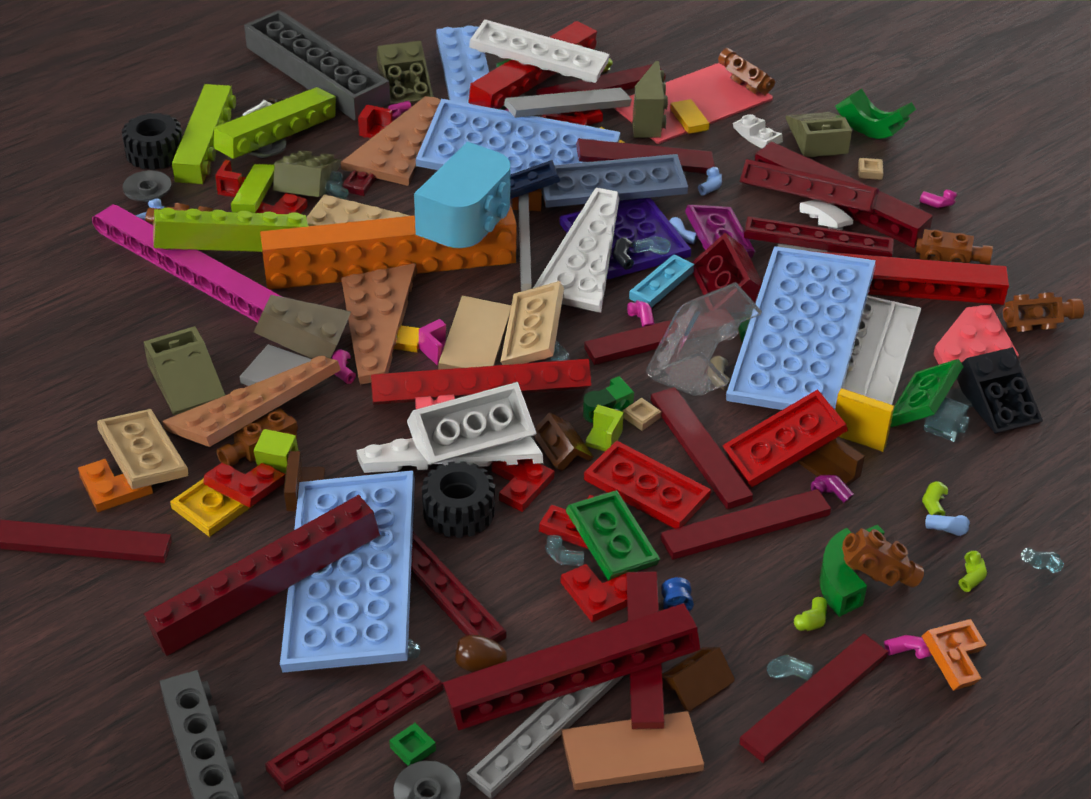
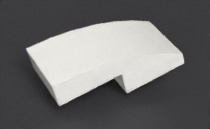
M745 115L742 119L733 123V127L739 134L760 148L765 147L771 141L776 144L783 142L782 133L766 128L765 120L757 118L755 115Z
M817 200L800 203L801 213L810 214L811 218H818V225L828 226V229L843 230V226L853 224V219L847 213L830 203Z

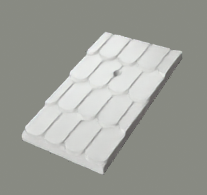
M867 296L843 389L891 405L893 404L920 316V307Z

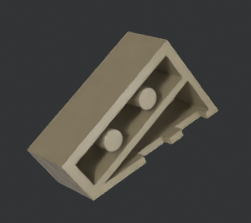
M270 295L254 333L311 359L318 356L331 358L351 311Z

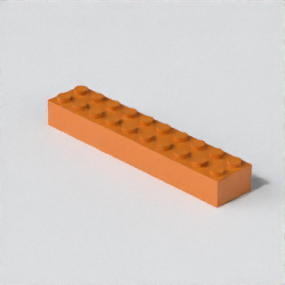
M511 206L506 217L495 225L492 232H489L479 243L466 248L448 247L416 235L415 215L260 231L266 285L269 290L342 282L341 277L352 274H362L378 269H388L416 263L417 268L416 274L516 263V220Z

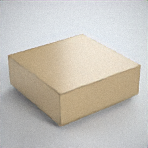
M859 158V178L882 180L883 161L881 159Z
M640 398L623 410V418L641 431L661 418V411L643 398Z

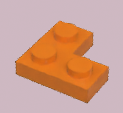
M106 459L78 467L81 480L97 513L153 494L152 485L132 489L124 474L114 476Z
M971 619L930 629L921 636L953 691L974 685L982 679L968 655L981 651L987 645Z

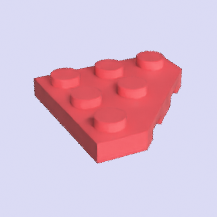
M991 305L966 307L934 349V356L939 365L955 359H959L962 363L969 357L1012 347L1017 358L1019 354Z

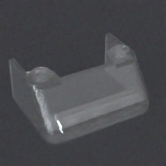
M736 282L686 302L675 313L646 369V373L653 381L671 388L675 387L677 390L692 396H702L709 391L726 386L728 380L710 362V359L719 342L733 339L738 333L741 322L761 315L762 311Z

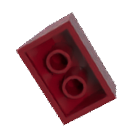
M725 232L692 262L694 264L693 274L711 310L727 306L730 312L750 309L756 304L762 280L744 246Z

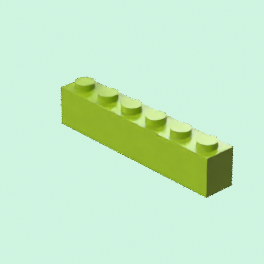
M204 85L172 162L175 182L203 184L206 175L210 174V164L216 158L214 127L230 121L231 110L236 107V96L232 95L231 86Z
M315 87L214 127V149L234 159L334 118L336 96Z
M172 208L154 209L153 243L154 248L262 252L260 231L308 227L306 215L299 213L276 214L274 212L251 213L249 211H239L237 213L225 212L223 210L211 212L198 209H188L187 211L174 210Z

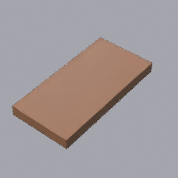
M688 711L665 714L664 729H632L631 720L562 730L561 737L574 790L704 770L703 758Z

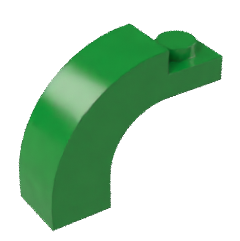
M862 88L835 105L839 114L846 118L851 128L868 137L879 139L890 137L905 127L904 123L911 119L909 115L916 110L913 103L910 102L893 112L882 111L870 102Z
M878 525L865 529L868 532L876 529L883 536L885 533ZM847 528L838 532L827 544L819 579L823 597L839 617L863 606L867 585L844 561L843 541L851 533Z

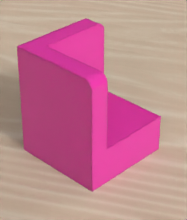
M441 319L419 329L418 343L419 349L438 366L446 343V324Z

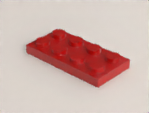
M817 389L722 446L725 453L752 488L848 431V428L843 419Z
M617 440L584 472V480L607 493L617 490L624 502L674 529L684 526L710 498L711 489Z

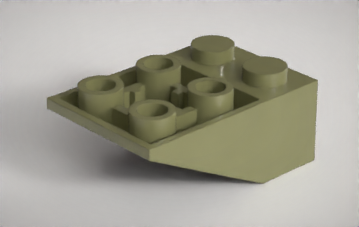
M421 41L377 47L379 74L389 81V105L404 101L415 103L425 96L433 97Z
M659 61L654 62L635 86L632 121L634 137L661 138L662 128H666L664 109L668 108V96L666 95V83H664V70H660Z
M831 112L786 115L788 125L803 156L816 157L848 154L852 130L845 117Z
M299 150L298 153H291L290 156H283V159L275 162L273 191L320 197L326 194L341 164V159H335L333 154L322 153L320 156H313L311 151Z
M196 326L144 341L148 367L173 415L186 412L225 396L206 345Z

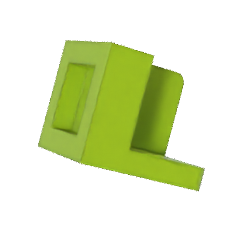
M597 405L594 410L593 428L586 439V446L605 452L616 440L618 441L623 430L624 412Z
M264 429L254 448L257 466L264 463L286 474L289 451H298L296 435Z

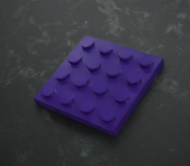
M651 198L619 201L607 279L659 266L673 254L683 259L691 257V248ZM581 211L560 216V225L566 233H568ZM622 237H626L633 243V248L629 247L630 252L627 254L633 259L634 265L628 270H625L612 256L615 242Z

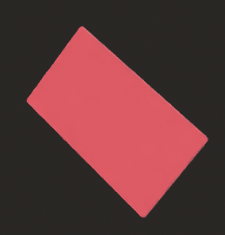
M720 63L711 65L666 82V95L668 96V108L664 109L666 128H662L661 138L651 139L655 143L660 144L687 133L670 110L672 102L692 99L709 124L769 102L773 100V96L769 93L764 96L760 92L755 95L745 88L746 83L743 82L739 85L730 78L732 74L726 70V67ZM634 94L629 96L632 99L630 106L614 108L631 123L633 121Z

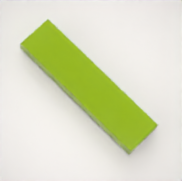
M253 165L231 203L232 212L249 211L255 213L274 180L275 165Z

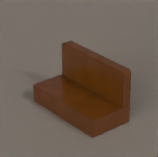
M549 412L536 426L537 434L534 437L555 468L563 471L577 455L588 461L594 457L568 421Z
M837 437L798 460V463L817 477L820 475H836L848 486L861 476L865 456Z
M289 451L284 489L287 511H296L299 482L325 479L324 467H302L300 451Z
M703 647L662 673L663 689H675L686 711H691L735 681L720 647Z

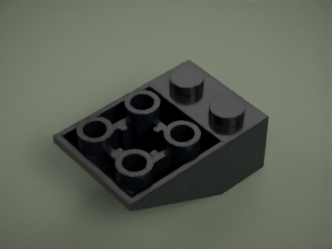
M1013 347L969 357L962 362L964 367L957 377L961 391L995 434L1043 421Z

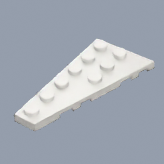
M595 188L533 288L560 281L564 287L562 304L601 313L619 204L617 191Z
M527 437L435 464L448 465V462L455 461V463H461V461H464L469 465L474 463L481 467L490 465L492 461L507 462V465H517V460L533 459V464L543 463V454L533 438ZM400 438L391 443L382 445L372 444L357 450L358 461L364 473L399 471L403 466L410 465L416 466L417 470L428 469L429 463L416 448L413 438Z

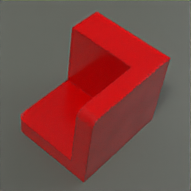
M366 105L358 116L359 136L372 138L392 123V110Z
M225 160L215 175L218 195L235 197L246 177L241 176V173L232 172L230 160Z

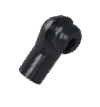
M622 237L615 242L612 256L625 270H628L634 265L633 259L627 254L630 252L629 247L633 248V243L626 237Z

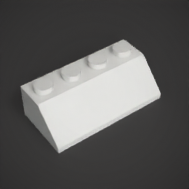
M518 382L413 410L407 420L416 448L430 465L537 434Z

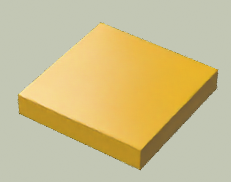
M841 388L837 396L835 411L846 423L848 431L838 437L883 452L887 444L894 405Z
M203 478L171 500L170 503L174 511L210 537L250 508L204 485Z

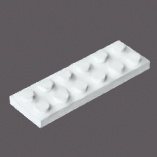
M485 19L470 39L469 48L476 49L482 53L487 52L500 58L516 60L521 64H530L543 70L559 72L564 76H573L585 82L596 83L609 60V54Z

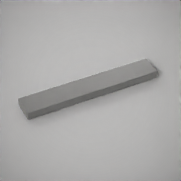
M621 88L505 98L504 106L516 118L628 107L632 99Z
M528 193L519 196L521 292L531 289Z
M623 676L545 702L467 773V780L492 799L562 734L563 729H568L619 682Z

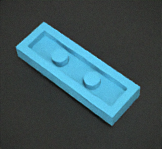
M673 254L630 290L629 299L634 302H646L652 308L694 272V264Z

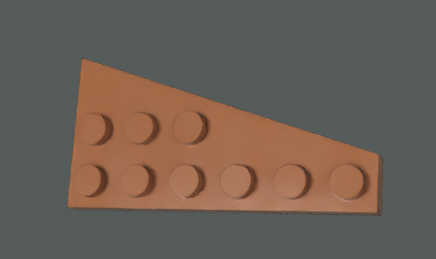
M427 96L422 98L341 162V170L349 172L354 170L357 173L359 171L366 172L367 176L372 173L375 175V178L409 186L418 167L416 166V157L441 100L436 97Z
M416 263L341 277L346 309L351 311L348 320L360 385L371 383L372 374L389 373L398 330L403 323L408 305L407 298L409 292L412 291L413 277L417 273Z
M318 356L307 363L245 388L236 389L228 395L166 419L162 423L167 432L211 447L339 372L341 369L338 360Z

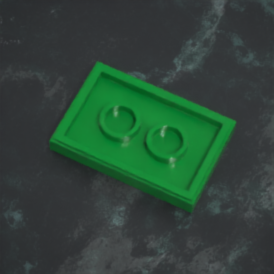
M955 359L916 372L894 406L890 427L935 415L964 367L960 360Z
M617 490L567 506L566 512L608 581L626 572H637L655 566L660 561L658 554Z

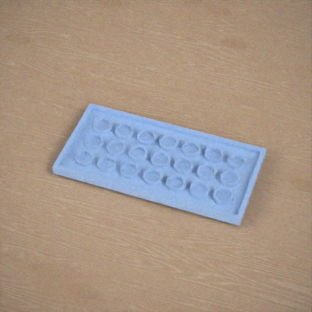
M441 99L416 157V166L439 170L466 142L505 155L510 161V174L553 160L554 165L585 163L578 160L576 147L578 138L619 142L620 132L537 116L515 118L510 111Z
M774 246L730 380L726 401L783 410L818 389L835 410L838 393L844 385L873 278L876 260Z
M413 471L299 482L294 530L353 497L360 495L374 511L380 536L288 587L280 660L282 672L408 660L415 489Z

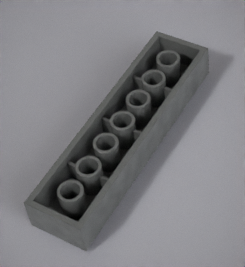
M278 10L244 25L248 49L310 90L318 87L336 96V108L353 120H358V116L366 105L383 108L390 104L389 81L282 11Z

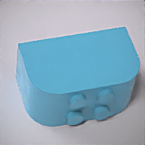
M466 142L414 193L416 235L452 248H466L479 243L489 232L493 231L495 225L501 219L506 217L510 209L509 159L494 150Z

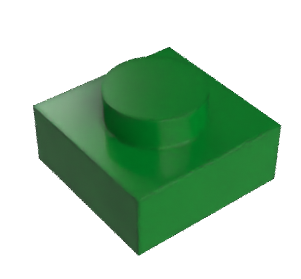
M413 723L389 740L390 749L408 766L422 761L436 751V742L416 723Z

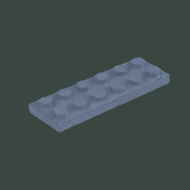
M677 154L555 165L560 182L541 188L546 207L586 204L595 188L617 191L619 200L681 195L688 192V185Z

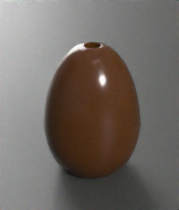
M466 635L458 641L455 661L459 667L473 673L506 662L507 652L500 644L490 638L481 635Z

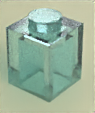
M945 397L935 415L926 417L924 431L955 442L959 433H965L969 425L970 418L966 417L969 406Z

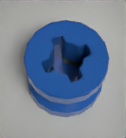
M676 577L670 578L662 584L661 593L664 598V609L683 603L689 612L693 609V598L690 595L691 585L688 580Z

